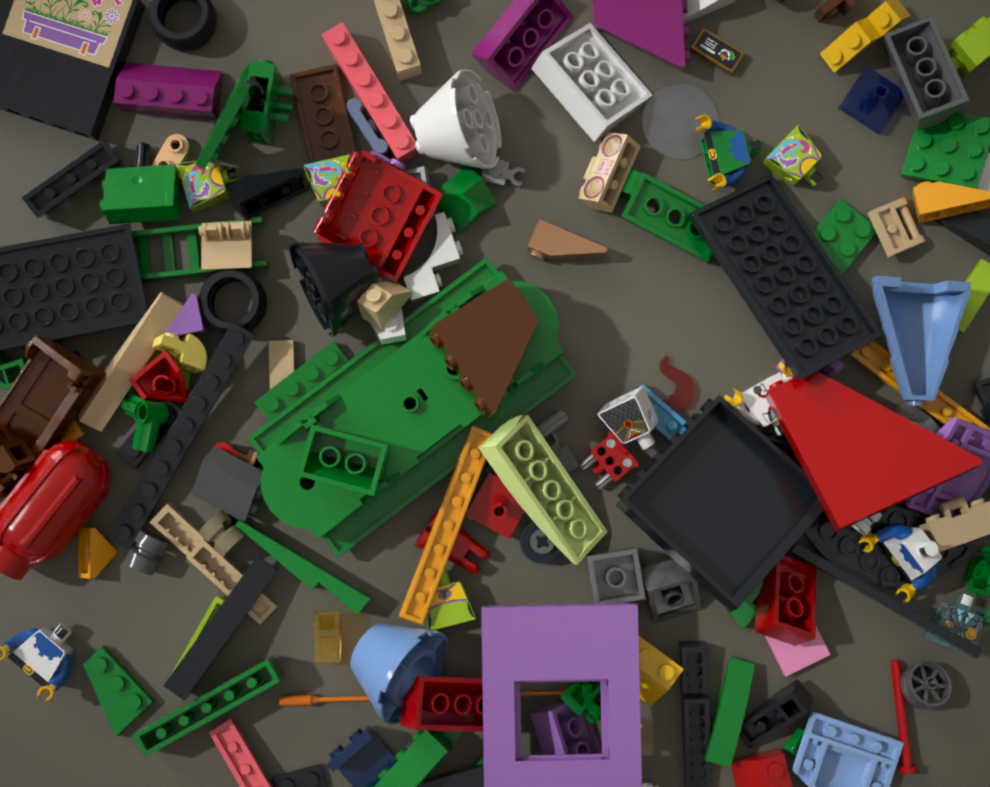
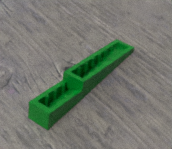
M241 520L237 522L236 526L311 590L315 589L320 583L357 615L371 600L372 596L251 523Z

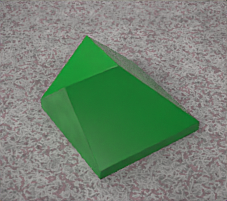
M469 166L463 168L436 189L444 194L438 204L439 209L445 213L447 218H452L454 227L459 234L498 204L484 180Z

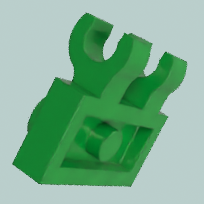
M600 681L572 682L560 698L577 715L584 712L586 719L591 724L601 720V708L593 702L597 695H599L601 701Z

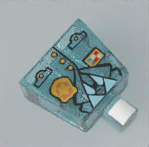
M959 592L955 606L942 602L935 612L932 621L979 647L983 617L970 612L974 597ZM927 631L923 634L922 638L960 651Z

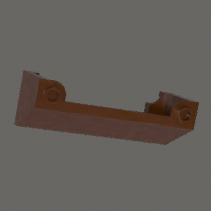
M34 336L26 344L25 356L29 360L0 403V425L5 424L15 441L23 439L36 459L45 449H50L56 443L61 442L106 374L95 365L50 338ZM32 464L8 473L0 472V498L8 496Z

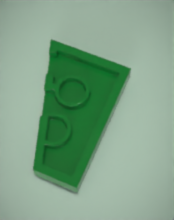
M105 646L100 647L83 664L115 737L155 701Z

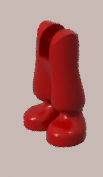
M439 508L437 509V511L428 523V526L431 528L434 524ZM426 527L416 540L414 546L418 549L425 547L431 532L429 528ZM460 527L448 561L478 575L482 568L474 561L468 559V554L470 551H473L477 556L488 560L491 553Z

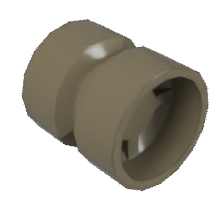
M221 510L200 529L199 534L208 543L213 542L214 549L225 558L247 535L236 525L233 526L231 524L232 519Z

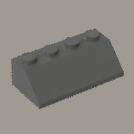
M933 15L884 34V51L918 131L945 121L969 103L968 95Z

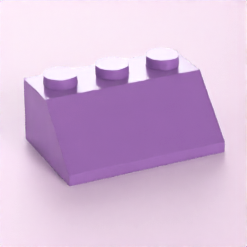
M563 700L546 705L530 713L543 755L602 754L594 725L586 719L584 712L577 715Z

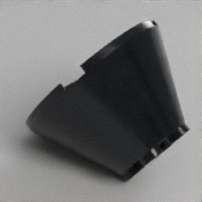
M291 243L289 245L291 260L294 268H298L303 278L299 282L323 329L329 328L331 332L328 335L334 337L359 310L358 299L373 283H378V270L374 264H369L366 258L368 257V252L363 243L358 245L346 243Z

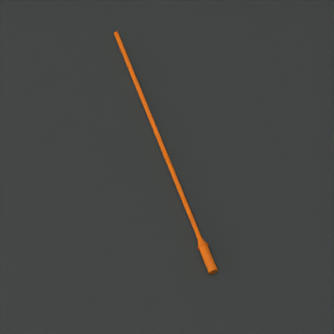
M566 690L520 691V697L562 695ZM310 694L279 697L280 706L310 705L311 707L320 702L369 701L367 696L317 697Z

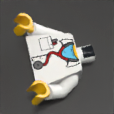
M782 362L778 364L779 369L783 372L782 375L780 372L742 393L733 388L735 395L732 399L728 395L724 396V399L751 424L759 428L771 424L778 436L784 432L765 396L771 384L780 380L784 383L792 379L793 373L789 367L785 368Z

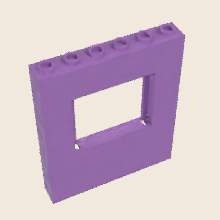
M635 603L481 606L484 787H642L638 605ZM600 681L602 754L521 755L520 683Z

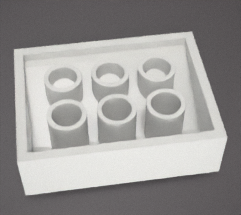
M591 23L544 50L531 68L594 142L607 132H610L653 96Z

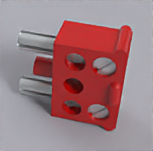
M610 431L607 433L608 436L590 450L591 455L579 464L581 468L591 458L595 457L582 470L585 471L596 461L599 464L592 470L597 476L606 470L607 474L595 483L596 486L601 484L598 487L600 490L612 480L618 481L633 467L639 466L637 460L614 433ZM604 447L606 449L605 454L599 455L597 452L598 448ZM607 457H612L614 459L612 464H607L605 462ZM620 466L622 468L621 473H614V468Z

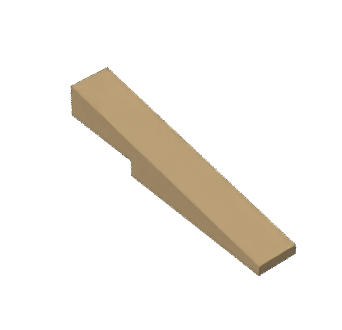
M163 292L158 295L105 368V376L79 413L80 422L100 432L103 431L131 388L132 384L129 379L144 368L155 351L152 348L154 338L165 334L182 309V303Z
M171 502L166 504L150 521L157 530L186 555V559L227 596L244 575L227 556L223 558L214 549V544L212 542L208 543L199 534L200 530ZM263 592L248 615L260 625L278 605Z

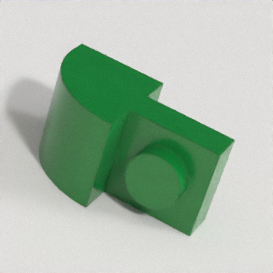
M765 580L760 582L736 610L730 612L727 609L730 618L739 627L744 629L755 616L756 606L752 602L760 594Z

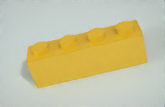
M639 635L640 699L652 706L670 689L683 671V668Z

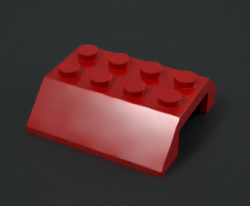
M362 150L361 154L353 151L346 165L352 172L349 174L343 171L334 188L341 193L339 196L331 194L323 210L329 216L328 218L320 216L313 232L319 235L317 239L323 243L357 245L363 243L368 252V257L366 258L369 264H374L379 274L397 283L444 194Z

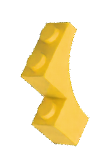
M886 0L868 17L855 22L825 48L820 55L835 73L870 45L884 37L885 33L895 30L911 15L899 0Z

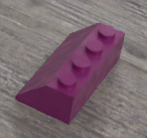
M513 0L471 55L485 71L510 90L515 91L532 70L531 68L540 54L551 46L573 18V15L561 0Z
M126 62L116 78L113 103L121 111L217 120L223 72Z

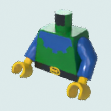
M707 114L695 118V120L701 123V126L696 128V132L706 131L703 132L700 142L709 175L708 181L710 183L715 182L716 184L712 191L716 192L721 188L734 186L746 174V169L751 164L750 156L761 154L762 149L759 139L746 142L743 130H737L733 126L712 120Z

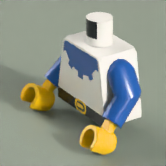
M893 523L877 530L875 535L869 532L867 536L863 535L859 543H869L864 548V552L872 551L875 544L880 541L879 543L906 579L911 581L912 584L905 583L896 591V595L901 591L907 593L908 597L903 603L909 602L915 595L916 590L920 591L935 580L939 568L937 562L942 559V555L939 552L938 545L931 541L922 529L909 528L900 523Z
M60 623L54 632L48 627L42 629L32 628L20 632L3 643V647L0 646V652L2 653L0 663L4 661L6 653H10L8 658L42 686L37 692V698L39 699L43 693H49L50 696L45 702L50 704L54 699L53 692L58 691L71 674L73 660L71 654L73 648L65 641L73 631L66 624Z

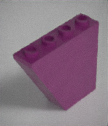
M592 0L595 29L680 71L685 70V63H690V49L684 46V38H689L688 23H683V13H688L687 0Z

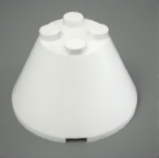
M463 69L456 72L415 115L410 117V123L415 130L417 138L416 148L420 154H426L428 157L489 169L493 168L499 161V156L496 157L497 149L501 148V130L489 91H483L478 83L482 80L474 71Z

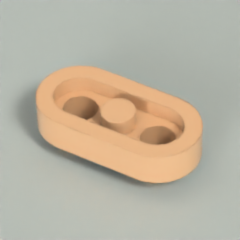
M180 134L170 135L164 142L152 166L164 163L168 165L176 164L178 169L177 164L184 163L190 154L191 145L189 141ZM179 142L180 147L173 149L174 143Z

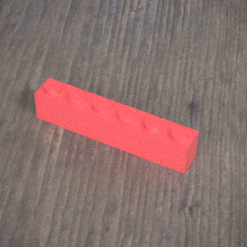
M342 22L321 34L325 45L377 127L383 140L387 142L394 158L404 164L419 155L415 139L344 23Z

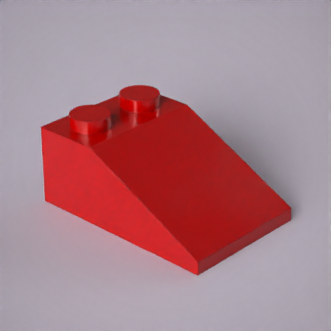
M785 555L765 578L756 606V633L794 646L816 639L817 567Z

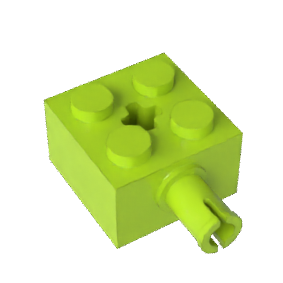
M985 15L981 17L969 30L960 34L947 47L961 80L990 57V17L988 19Z

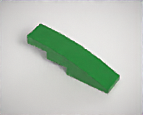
M732 656L729 658L716 702L717 710L711 726L712 734L705 754L706 761L731 768L755 668V663Z

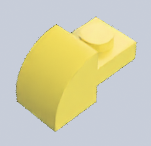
M165 333L154 338L152 348L162 352L168 349L171 355L175 356L174 359L182 369L192 373L204 371L207 363L206 350L201 341L194 335L187 334L179 340L177 335Z

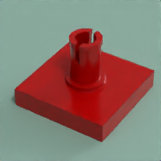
M489 470L465 516L509 539L525 511L508 491L498 475Z

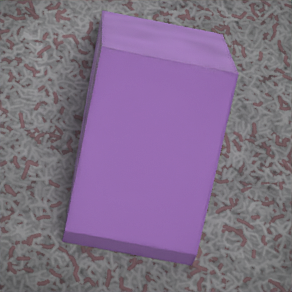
M193 293L190 295L165 333L177 335L179 339L187 334L196 336L208 333L207 323L200 311L198 296Z

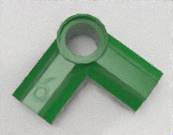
M128 393L121 401L120 407L124 410V414L133 417L137 422L132 448L144 452L155 451L160 425L167 421L168 408L165 403L143 400L138 394Z

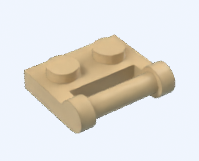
M906 197L867 213L887 257L926 242L924 236L920 235L909 212ZM896 209L898 210V212H899V214H900V216H901V218H902V221H903V223H904V225H905V227H906V229H907V231H908V233H909V236H910L911 240L909 239V237H908V235H907V233H906V230H905V228H904V226H903V224H902V222H901V220H900V217H899V215H898Z

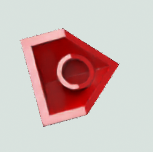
M168 349L164 350L129 379L143 400L185 403L188 399L183 370Z

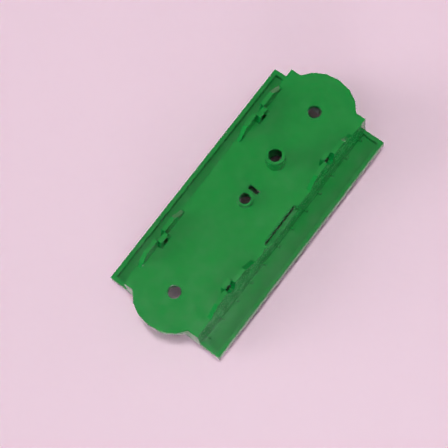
M486 257L404 319L407 340L382 345L380 340L377 339L250 435L248 439L258 451L259 455L256 458L263 466L260 480L262 496L270 511L287 525L294 528L310 529L317 539H324L337 558L342 556L455 469L471 426L494 433L511 416L526 415L577 376V373L564 358V350L556 341L559 322L557 312L550 299L539 288L529 283L512 281L539 321L496 412L489 418L477 410L474 405L475 399L471 393L465 392L459 383L460 377L448 373V366L444 361L445 355L440 348L436 349L429 338L432 325L508 279L503 271L498 272ZM422 389L427 395L428 399L426 401L419 395L418 390ZM408 398H413L416 401V407L412 410L405 408L404 403ZM311 424L391 446L385 470L375 496L315 481L314 487L310 490L302 487L301 479L303 477L297 476Z

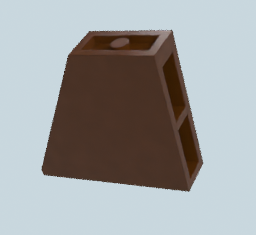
M508 278L432 325L429 332L431 343L436 349H441L445 355L444 361L451 371H456L460 377L459 383L465 392L471 393L475 399V407L481 414H485L487 418L496 412L539 319L511 279Z

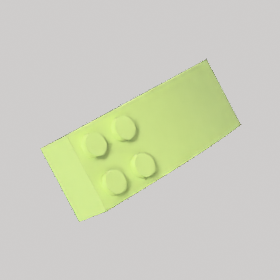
M528 414L511 416L479 447V450L523 510L574 565H578L608 532Z

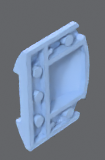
M811 711L792 770L808 787H890L904 743L881 733Z

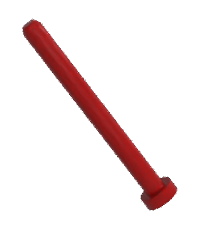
M898 659L891 660L890 666L899 740L904 743L901 751L902 765L899 766V773L915 774L918 773V769L912 760L906 703L900 684L902 677L901 663Z

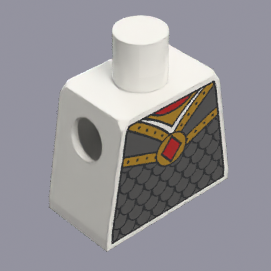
M644 386L606 403L597 413L621 443L626 444L636 439L642 449H647L655 443L650 432L657 425L658 418Z

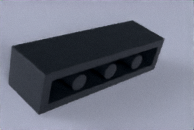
M102 140L21 198L35 216L41 218L104 174L106 169H111L121 162V159L106 140Z

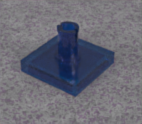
M865 66L838 109L877 134H880L904 96L898 85Z

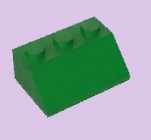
M311 424L297 476L375 496L385 470L391 446Z

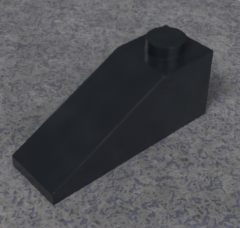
M300 168L247 176L226 188L233 207L246 221L309 190L305 170Z
M798 679L776 692L743 719L739 736L749 748H752L808 714L814 698Z

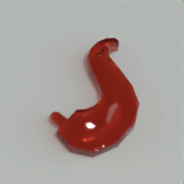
M665 356L659 365L660 372L673 381L676 387L675 391L670 395V400L664 399L662 401L669 405L671 409L678 411L687 408L691 402L694 385L692 379L687 374L667 364L669 358Z

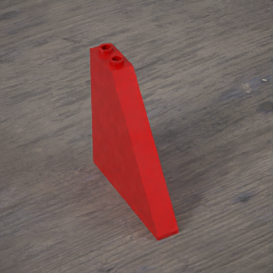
M816 372L800 382L797 381L794 375L787 382L777 381L769 386L765 396L836 532L970 472L983 464L981 458L820 372Z

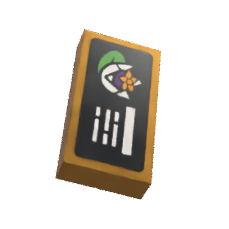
M705 28L702 29L690 48L691 52L730 76L745 54Z

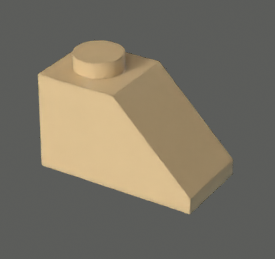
M392 280L373 283L358 299L357 304L363 319L383 329L413 293Z

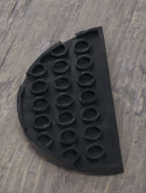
M796 457L795 463L802 468L800 462ZM904 501L880 512L882 517L878 522H874L871 525L870 533L875 535L877 530L893 523H900L909 528H918L919 525L926 523L924 518L931 515L908 508ZM825 510L804 532L813 547L824 559L864 582L891 587H901L905 583L912 584L911 581L906 579L879 543L880 541L875 544L872 551L864 552V548L869 543H859L863 534L852 526L836 532ZM966 542L941 551L942 559L937 562L939 568L936 578L951 568L954 569L968 557L975 546Z

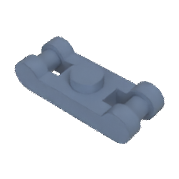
M356 98L350 99L347 102V109L373 151L388 157L390 154L388 144L385 140L378 139L375 134L378 132L377 127L371 119L367 121L363 116L364 110L361 102Z

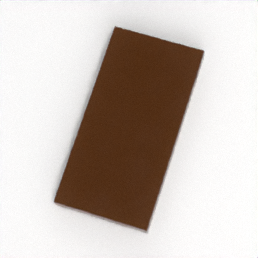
M333 64L290 74L309 164L349 154L351 157L353 151L357 152L338 65Z

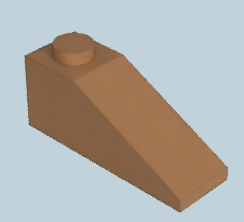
M539 219L527 247V251L531 252L530 255L541 261H544V258L558 260L604 257L608 249L605 246Z

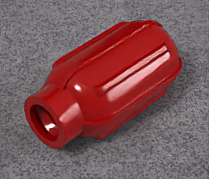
M75 439L65 440L56 443L50 449H45L0 504V573L15 580H22L34 564L57 557L65 549L108 494V487L111 483V470L107 461L97 451Z

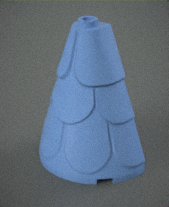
M875 276L872 278L873 297L882 324L881 328L891 355L889 361L902 400L908 401V406H924V402L935 400L947 369L948 357L959 331L958 326L970 295L971 282L947 280L936 284L901 282V277Z

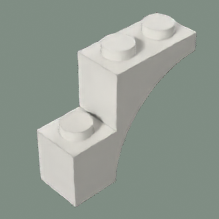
M444 212L435 215L437 239L430 257L418 270L403 277L407 289L413 293L410 297L413 304L432 298L440 292L439 288L443 287L439 273L434 274V271L461 263L459 256L463 255L459 240L454 242L452 232H455L452 218H446Z

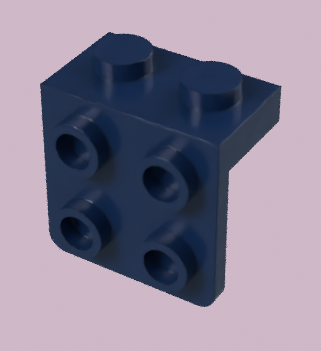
M368 725L364 730L358 728L348 737L350 739L349 743L344 747L340 744L329 754L331 758L327 766L332 772L338 769L353 787H369L370 785L375 787L380 781L378 775L387 766L392 768L397 762L394 754Z

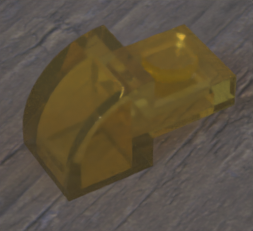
M340 610L314 611V663H341V639L343 634Z

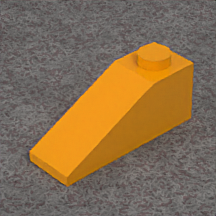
M926 181L913 187L912 197L919 223L990 208V191L939 181L934 183Z

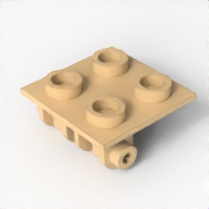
M252 221L202 223V226H199V235L201 236V270L252 268Z

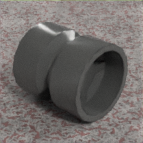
M140 529L133 541L136 546L129 549L124 563L137 571L154 575L160 563L158 557L164 556L170 543L157 534Z

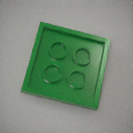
M956 112L939 124L920 131L916 127L901 177L923 182L930 181L932 183L939 181L978 189L990 150V118Z

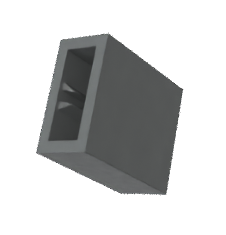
M214 446L202 460L192 495L245 522L251 514L255 515L261 506V502L258 500L262 498L260 483L262 471Z

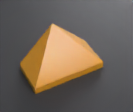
M80 528L78 531V578L95 579L118 553L96 528Z

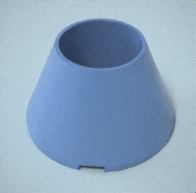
M383 623L374 625L361 637L353 651L350 667L382 721L388 725H396L401 722L403 698L418 675L441 676L445 667L441 662L443 654H448V640L443 633L437 630Z

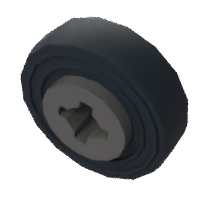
M531 521L524 527L520 536V545L522 552L529 560L535 563L546 564L560 556L561 551L534 521Z

